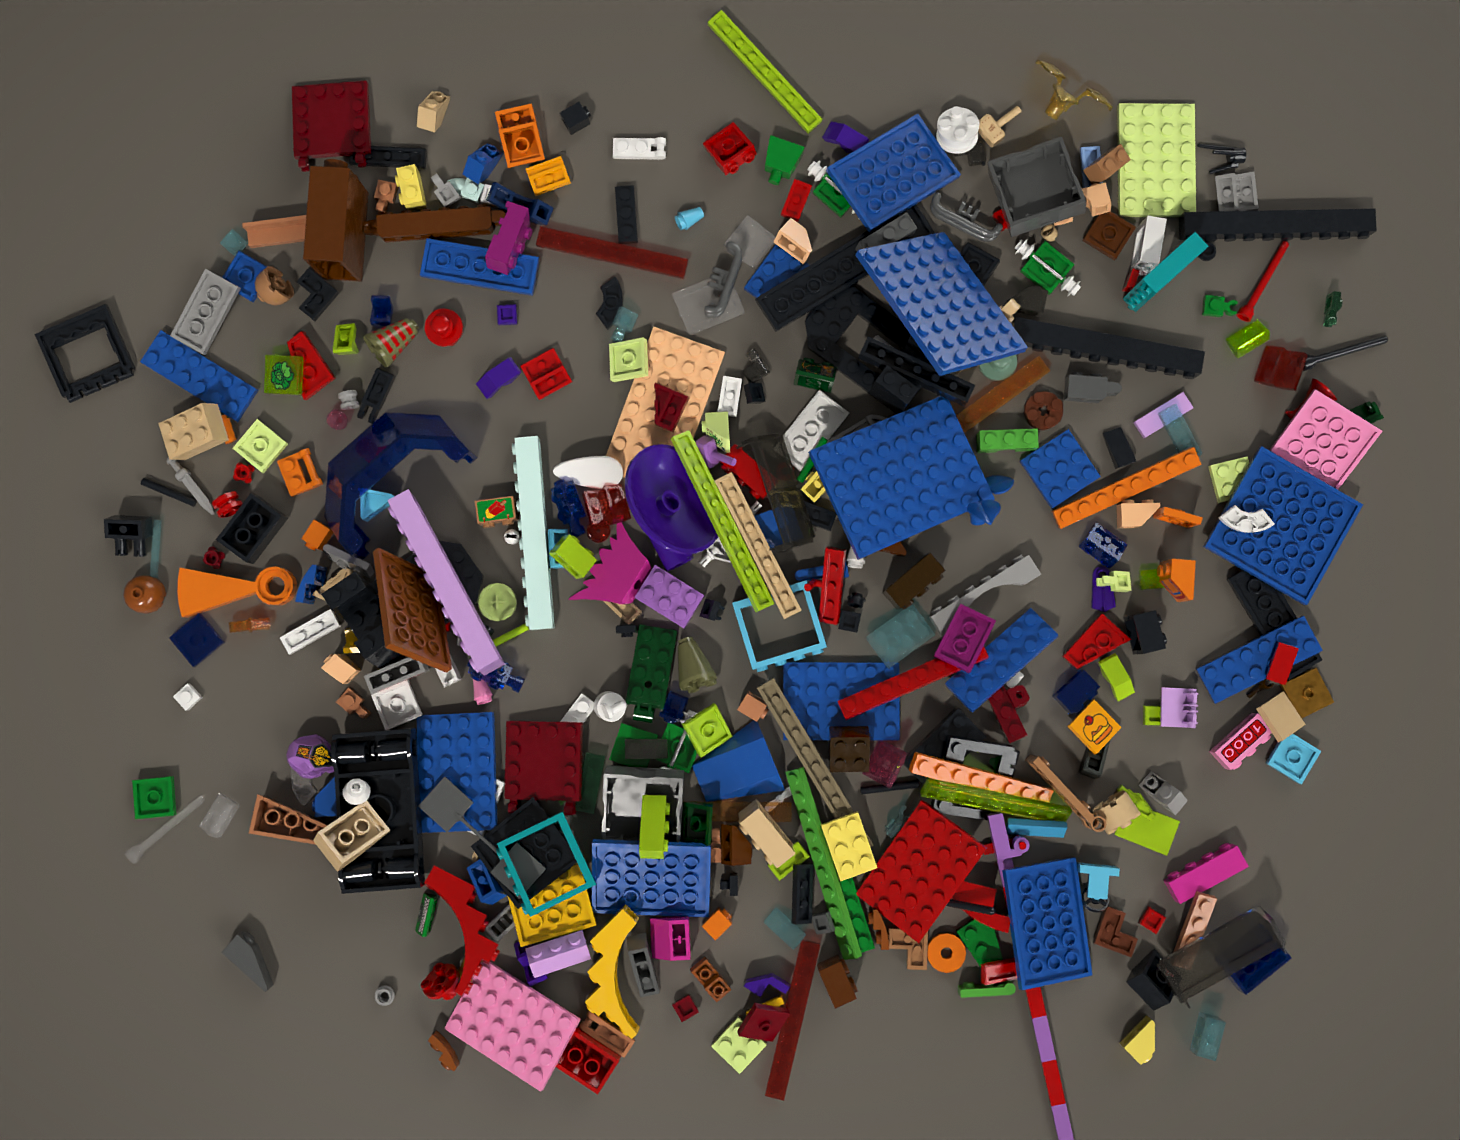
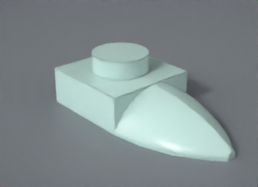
M469 178L447 180V182L450 181L460 197L477 204L479 203L484 184H477Z

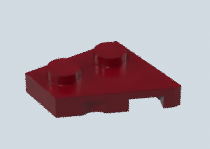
M655 382V425L674 433L690 398Z

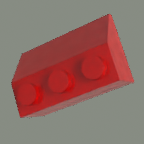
M577 1026L556 1068L598 1095L621 1056Z

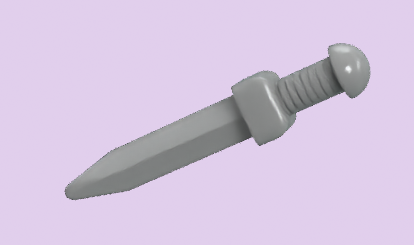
M168 457L166 462L176 471V479L183 482L198 503L211 515H214L215 512L208 498L191 478L190 475L192 473L188 469L183 468L177 460H169Z

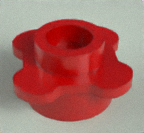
M241 462L237 463L233 475L234 480L250 483L252 481V472L255 471L254 466H246Z

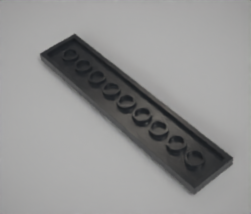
M915 204L871 232L867 230L757 297L755 301L774 331H779L869 276L855 256L859 241L907 212L917 226L914 235L908 239L935 234L918 206Z

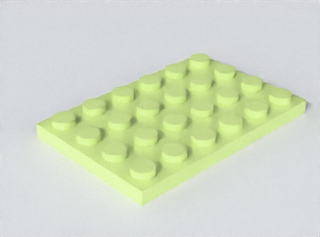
M1119 103L1117 106L1118 145L1121 144L1131 160L1118 170V216L1180 217L1184 212H1196L1195 104Z

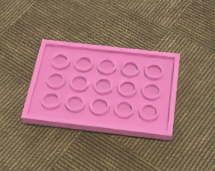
M483 962L481 963L483 968L478 976L475 975L471 982L473 983L471 991L468 995L464 994L463 998H460L444 1029L541 1092L544 1090L581 1018L494 963L490 962V964Z

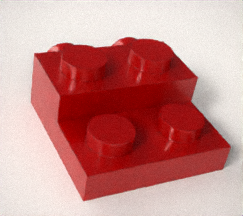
M734 122L703 142L704 148L713 157L716 165L725 175L736 173L739 166L745 162H752L755 155H757L752 142Z

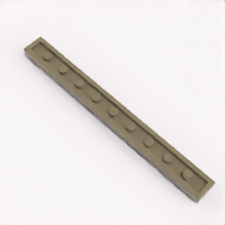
M774 677L758 686L759 693L834 818L837 819L854 813ZM865 831L870 847L874 846L873 842L871 841L870 837Z

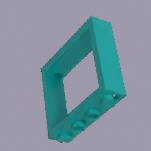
M1196 232L1146 275L1123 298L1129 305L1128 308L1130 310L1138 311L1208 247Z
M563 812L497 843L499 848L495 850L499 859L505 860L507 866L504 867L508 878L512 877L515 882L512 887L516 896L520 895L524 902L520 905L525 915L529 914L532 917L596 885ZM558 821L586 883L533 908L506 846Z

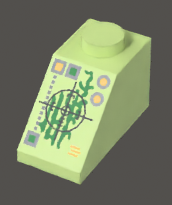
M728 412L705 413V421H702V432H706L707 436L714 438L718 448L726 453H730Z

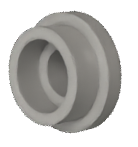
M387 985L379 987L375 992V1000L382 1006L391 1004L395 998L394 990ZM382 993H388V998H383Z

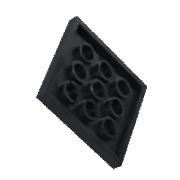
M532 797L485 834L484 837L496 848H499L497 843L550 817L538 801ZM554 823L506 846L509 852L518 842L546 868L526 891L530 900L577 863L566 838ZM479 839L471 847L491 873L500 862V859L495 851ZM493 875L517 909L521 907L520 904L524 903L522 898L519 899Z

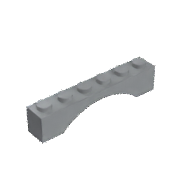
M1022 554L1012 560L1014 564L1009 567L1005 564L996 570L998 574L991 577L988 575L980 580L981 584L976 588L972 585L964 590L965 595L960 598L956 595L947 601L949 605L942 608L939 606L932 610L931 613L933 615L929 619L941 637L945 635L960 604L969 607L977 597L994 587L1001 585L1022 586L1040 576L1041 573L1029 555L1025 557Z

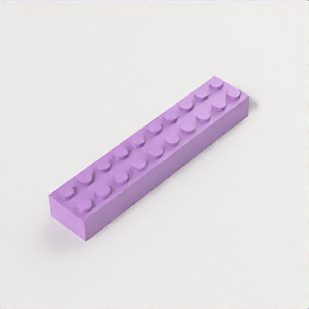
M408 489L387 500L390 504L388 510L391 516L399 522L396 524L399 531L406 539L408 538L405 541L408 548L414 555H417L414 557L417 565L423 572H426L423 574L425 580L435 589L432 591L434 597L444 606L441 608L442 612L450 622H453L450 626L454 634L459 639H462L460 645L463 651L468 656H471L469 662L472 668L477 673L481 672L485 676L505 665L417 499Z

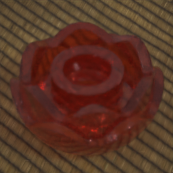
M594 519L586 528L588 538L596 543L607 540L611 532L609 524L602 519Z

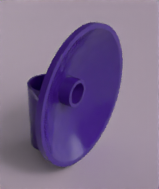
M658 444L646 447L637 453L630 461L626 471L625 493L627 502L636 522L646 535L649 536L666 572L692 560L694 558L692 554L702 552L710 547L717 540L718 535L675 447Z

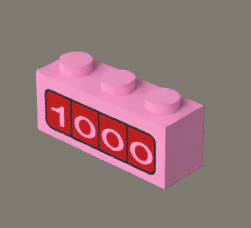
M1251 713L1209 752L1224 769L1235 770L1241 766L1242 760L1246 756L1249 757L1256 752V747L1260 743L1264 744L1271 738L1270 734L1272 732L1258 713Z

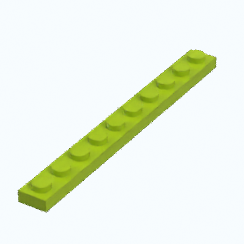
M688 430L673 436L671 441L755 612L757 613L772 606L775 603L690 431Z

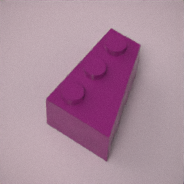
M509 201L505 205L507 208L505 218H500L499 220L501 225L500 231L497 235H493L485 256L487 268L506 275L510 273L511 269L515 268L517 257L523 253L525 242L531 238L533 231L530 226L529 208Z

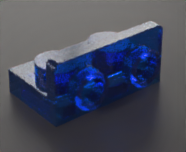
M1097 522L1079 545L1085 553L1091 555L1108 568H1111L1119 561L1128 544Z

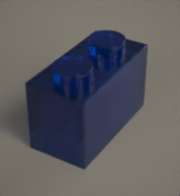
M1079 670L1052 697L1068 713H1078L1084 707L1083 703L1087 699L1091 700L1098 694L1097 690L1100 686L1085 670Z

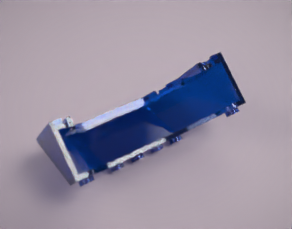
M384 413L328 463L324 517L338 542L351 556L364 559L370 554L366 550L365 545L371 539L355 522L356 501L414 449L443 450L456 463L461 459H465L471 464L477 459L475 454L440 415Z

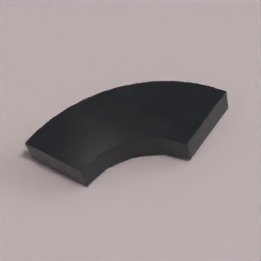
M616 277L600 287L603 293V303L596 312V315L607 330L617 321L623 306V294Z

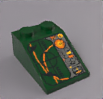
M811 358L799 359L793 385L831 393L837 367H833V364L829 362L815 363Z

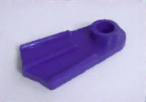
M1101 566L1097 567L1092 574L1091 608L1106 612L1109 609L1115 608L1116 602L1114 591H1111L1110 586L1096 585V578H1100V572H1104L1105 576H1109L1110 571L1106 567Z

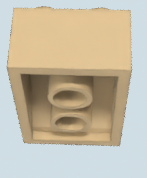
M365 801L320 830L313 841L338 872L390 832V829L368 801Z

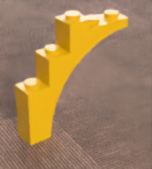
M625 904L590 940L592 948L602 955L587 971L589 978L594 983H598L599 986L588 995L585 1003L587 1009L597 1016L604 1011L606 1017L619 1026L622 1034L633 1039L640 1027L630 1016L623 1003L618 987L617 967L623 941L637 924L639 917Z

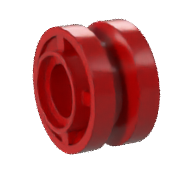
M236 491L224 493L212 502L213 508L219 509L217 511L219 518L234 515L243 504L242 501H237L239 495Z

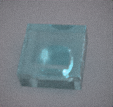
M231 229L220 244L236 256L238 251H242L248 242Z

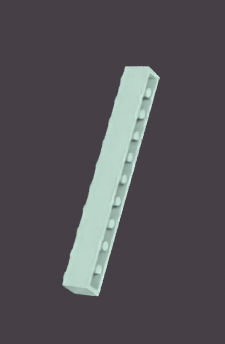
M538 436L515 438V443H512V453L516 455V462L513 463L514 473L518 477V481H515V491L519 493L516 507L517 512H520L521 519H518V529L522 531L519 545L520 550H523L524 557L521 558V567L525 569V577H522L523 588H526L527 596H524V606L528 607V615H525L526 626H529V630L554 629L555 622L551 571L549 568L540 438Z

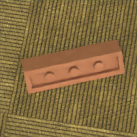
M306 215L242 223L243 228L247 231L249 247L257 248L305 241Z

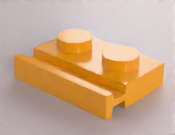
M561 156L526 168L535 196L571 184Z

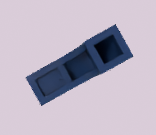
M497 182L492 183L486 199L498 206L499 210L505 211V213H507V208L505 207L507 201L529 208L530 223L547 225L554 209L539 199L521 196Z

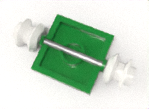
M820 160L817 163L814 161L807 169L809 171L808 176L814 175L815 182L820 180L822 182L814 189L813 194L841 218L851 206L829 174H826L827 166L822 168Z
M1021 239L1015 247L1017 250L1015 254L1021 253L1022 260L1028 257L1030 260L1020 272L1048 295L1060 283L1062 284L1061 291L1067 290V296L1070 294L1074 296L1081 288L1078 285L1081 281L1074 282V276H1069L1067 279L1065 276L1075 264L1046 241L1036 252H1033L1035 244L1028 245V239L1025 241Z
M688 710L687 713L683 712L686 715L685 719L680 720L681 724L690 719L691 717H693L694 715H696L697 713L691 710ZM668 722L653 758L667 764L668 767L663 766L660 769H674L675 767L689 773L697 752L684 727L682 728Z

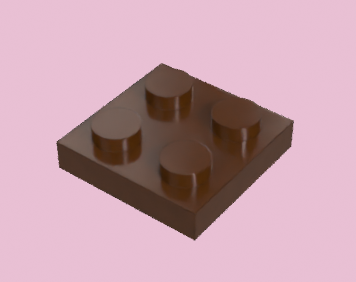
M1113 212L1098 215L1082 241L1115 261L1136 227Z

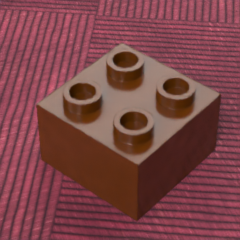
M837 954L817 963L818 971L835 1009L857 999L855 993L858 990L852 976L849 978L847 976L850 972L844 958L840 959Z

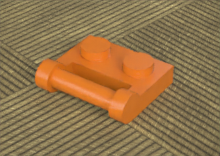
M309 448L300 450L298 453L277 461L291 497L323 485L322 479L318 477L310 457L311 451ZM300 459L304 460L312 480L309 483L300 465Z

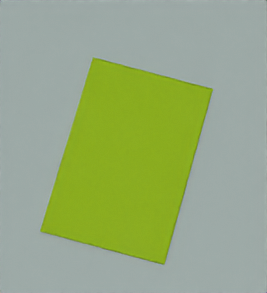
M1154 811L1156 816L1153 820L1150 821L1139 815L1131 820L1132 823L1126 828L1118 827L1114 835L1167 856L1180 821Z

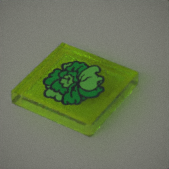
M265 355L264 393L302 395L303 357Z

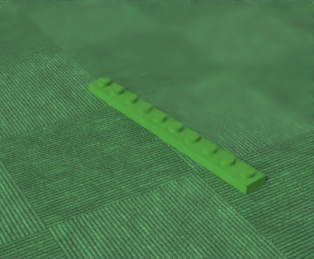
M804 767L788 770L785 772L825 903L832 917L835 927L834 932L842 958L844 960L857 959L862 956L820 825L821 821Z

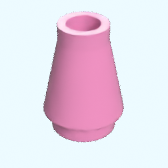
M484 675L474 676L472 678L474 701L477 702V705L491 702L493 694L485 681Z

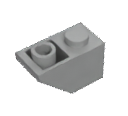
M1152 771L1139 784L1140 788L1174 815L1188 801L1178 789Z

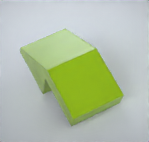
M1116 653L1098 662L1101 673L1110 683L1114 698L1117 701L1135 693L1132 681Z

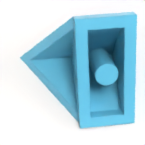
M360 488V517L362 520L368 522L389 507L390 504L387 500L395 495Z

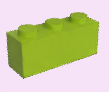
M642 795L640 858L664 859V852H668V840H665V833H669V821H666V815H670V803H667L666 796Z

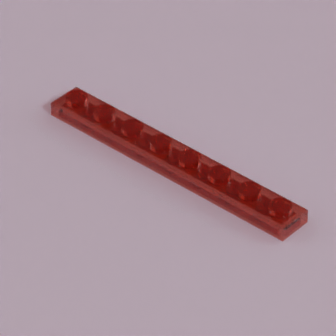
M541 226L536 241L537 247L680 279L685 278L688 259Z
M801 939L785 1008L789 1009L790 1015L779 1031L765 1096L783 1101L785 1099L820 950V943Z

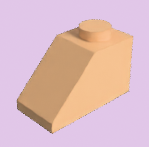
M790 218L779 230L774 243L804 265L812 252L807 230Z

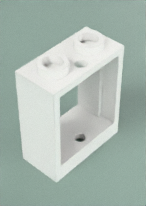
M1147 216L1137 227L1130 271L1134 268L1139 270V275H1147L1159 265L1167 219Z

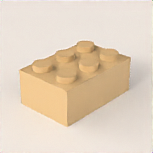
M201 403L158 423L169 460H187L229 440L218 404Z
M757 799L738 813L740 829L745 835H750L752 838L751 842L757 850L761 849L765 854L764 858L769 865L774 864L778 868L796 854L791 840Z

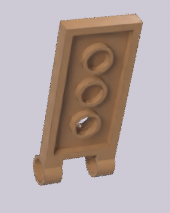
M1030 755L1025 759L1082 820V824L1086 828L1096 832L1105 830L1106 820L1099 815L1091 813L1089 811L1091 809L1084 800L1077 799L1048 768L1050 764L1044 757ZM1097 818L1102 820V826L1099 829H1095L1099 825Z

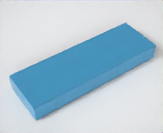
M1008 818L1006 823L1007 834L1064 838L1067 830V822Z

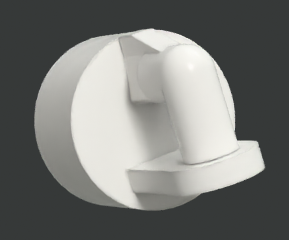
M611 691L600 693L594 701L596 715L608 722L619 720L624 715L627 703L622 696Z

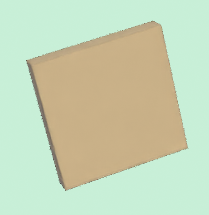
M1284 691L1256 708L1278 743L1306 725Z

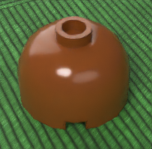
M141 575L132 578L126 584L123 596L125 603L130 609L138 613L149 614L162 607L166 591L159 579Z

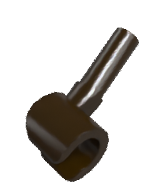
M1267 679L1258 682V686L1248 693L1247 697L1250 699L1259 691L1272 688L1274 683L1266 686L1265 681Z

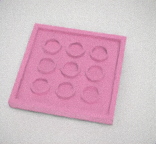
M1314 389L1269 451L1338 490L1382 433V430Z

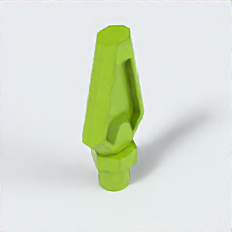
M1123 785L1117 788L1118 792L1124 790L1128 793L1140 811L1141 816L1150 821L1154 819L1156 814L1140 793H1134Z

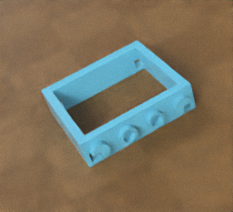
M807 580L789 585L793 593L803 590L819 644L756 663L740 610L752 606L749 598L732 603L752 670L756 669L757 672L767 670V665L773 663L777 667L787 664L786 660L794 658V661L805 658L804 654L812 652L813 655L824 652L823 648H826L827 645L811 593L804 589Z

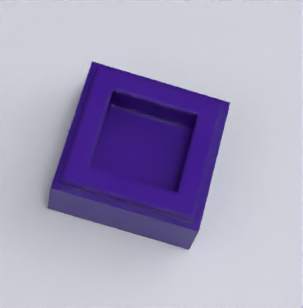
M516 304L497 305L498 325L518 324Z

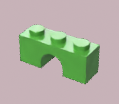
M1038 429L981 430L976 434L977 453H994L1001 450H1015V452L1035 451L1039 448Z

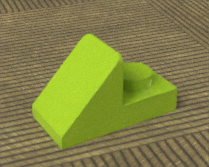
M355 323L336 325L333 353L347 355L359 352L355 342L357 331Z

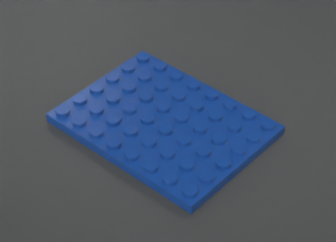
M945 232L857 251L855 256L939 376L1020 354L1028 348Z
M942 396L808 452L857 560L968 512L967 506L972 502L995 500L949 400Z

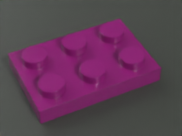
M960 604L934 657L970 674L996 620Z

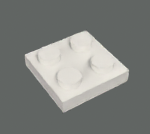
M409 680L371 695L385 730H390L423 715Z

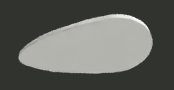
M589 456L571 459L560 463L553 469V473L562 480L598 489L612 488L619 484L623 477L621 464L609 456Z

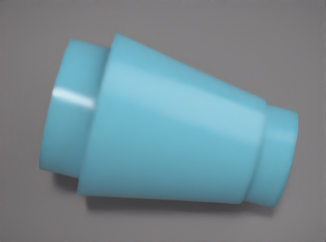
M700 207L678 212V215L675 216V222L680 230H687L703 218L704 213Z

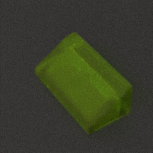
M1256 320L1226 338V342L1234 355L1240 358L1270 339V331L1259 320Z

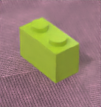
M569 534L561 537L549 552V555L576 579L584 578L597 559L593 556L592 551L584 548L579 544L580 541L575 536Z

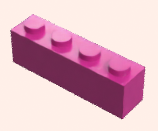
M1225 843L1219 847L1218 851L1203 855L1201 857L1202 860L1196 863L1195 861L1190 862L1184 866L1185 869L1168 874V878L1163 881L1174 901L1181 904L1194 897L1196 891L1203 892L1248 868L1249 866L1238 846Z

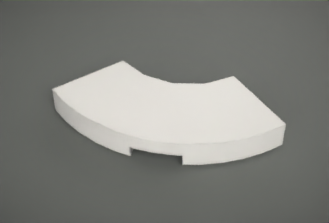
M1236 505L1218 517L1229 528L1244 533L1263 531L1275 525L1263 509L1248 513L1242 511Z

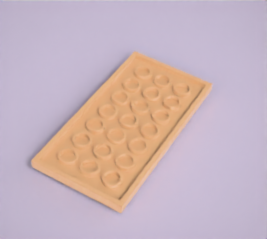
M653 327L647 343L648 376L634 378L606 456L616 459L621 464L623 478L626 476L630 461L644 448L658 444L674 446L671 438L688 430L694 439L725 355L724 351ZM655 382L690 398L674 433L655 425Z

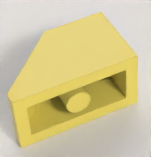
M1147 1015L1120 1042V1045L1140 1065L1148 1062L1155 1052V1022Z

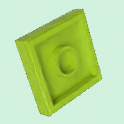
M714 703L682 723L698 756L701 758L733 737L717 705Z

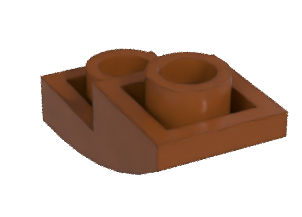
M872 908V912H868V924H872L873 930H879V932H876V944H879L881 950H889L888 935L884 921L878 910Z
M706 957L690 968L691 973L716 1002L732 990Z
M436 1030L428 1042L431 1043L430 1046L434 1050L443 1053L438 1059L441 1061V1065L447 1070L455 1071L460 1064L458 1057L450 1043Z

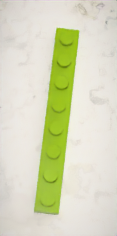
M722 10L708 21V26L808 134L822 122V118Z

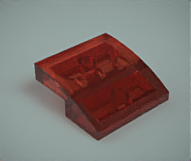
M1266 345L1254 381L1275 388L1296 391L1308 355L1304 352L1288 351L1284 347Z
M622 484L605 485L602 490L583 491L582 497L591 528L609 526L631 519Z

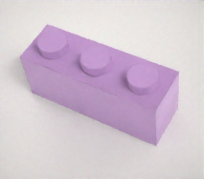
M583 930L526 948L528 962L534 978L591 959Z

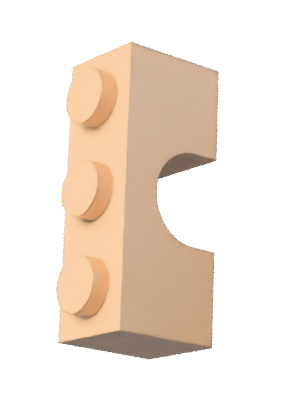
M1106 182L1101 184L1095 183L1090 187L1082 188L1086 199V207L1089 208L1091 216L1111 212V199ZM1073 217L1053 223V225L1058 226L1073 222Z

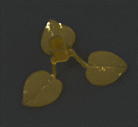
M1041 60L1036 61L1035 64H1040L1058 80L1057 84L1054 83L1052 85L1055 91L1050 100V105L1045 110V113L1051 118L1057 120L1063 111L1066 112L1074 104L1079 105V100L1086 95L1092 96L1095 100L1107 105L1109 111L1112 110L1113 107L1101 93L1089 87L1075 98L1060 86L1062 79L1065 80L1066 77L1056 66Z

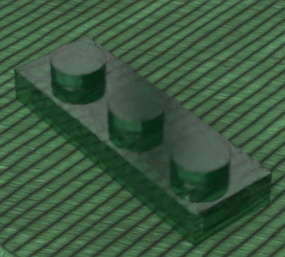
M586 752L582 770L581 801H576V811L594 814L606 756Z

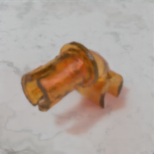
M248 617L244 621L229 622L230 633L243 631L252 633L253 630H270V624L262 625V623L270 622L269 617L258 619Z

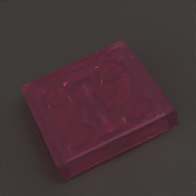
M879 740L870 757L869 772H863L862 774L891 789L908 753L883 740Z

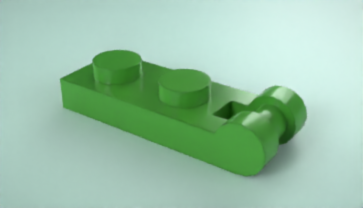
M1011 981L989 985H975L974 982H964L963 985L958 986V994L961 998L1012 995L1016 991V987Z

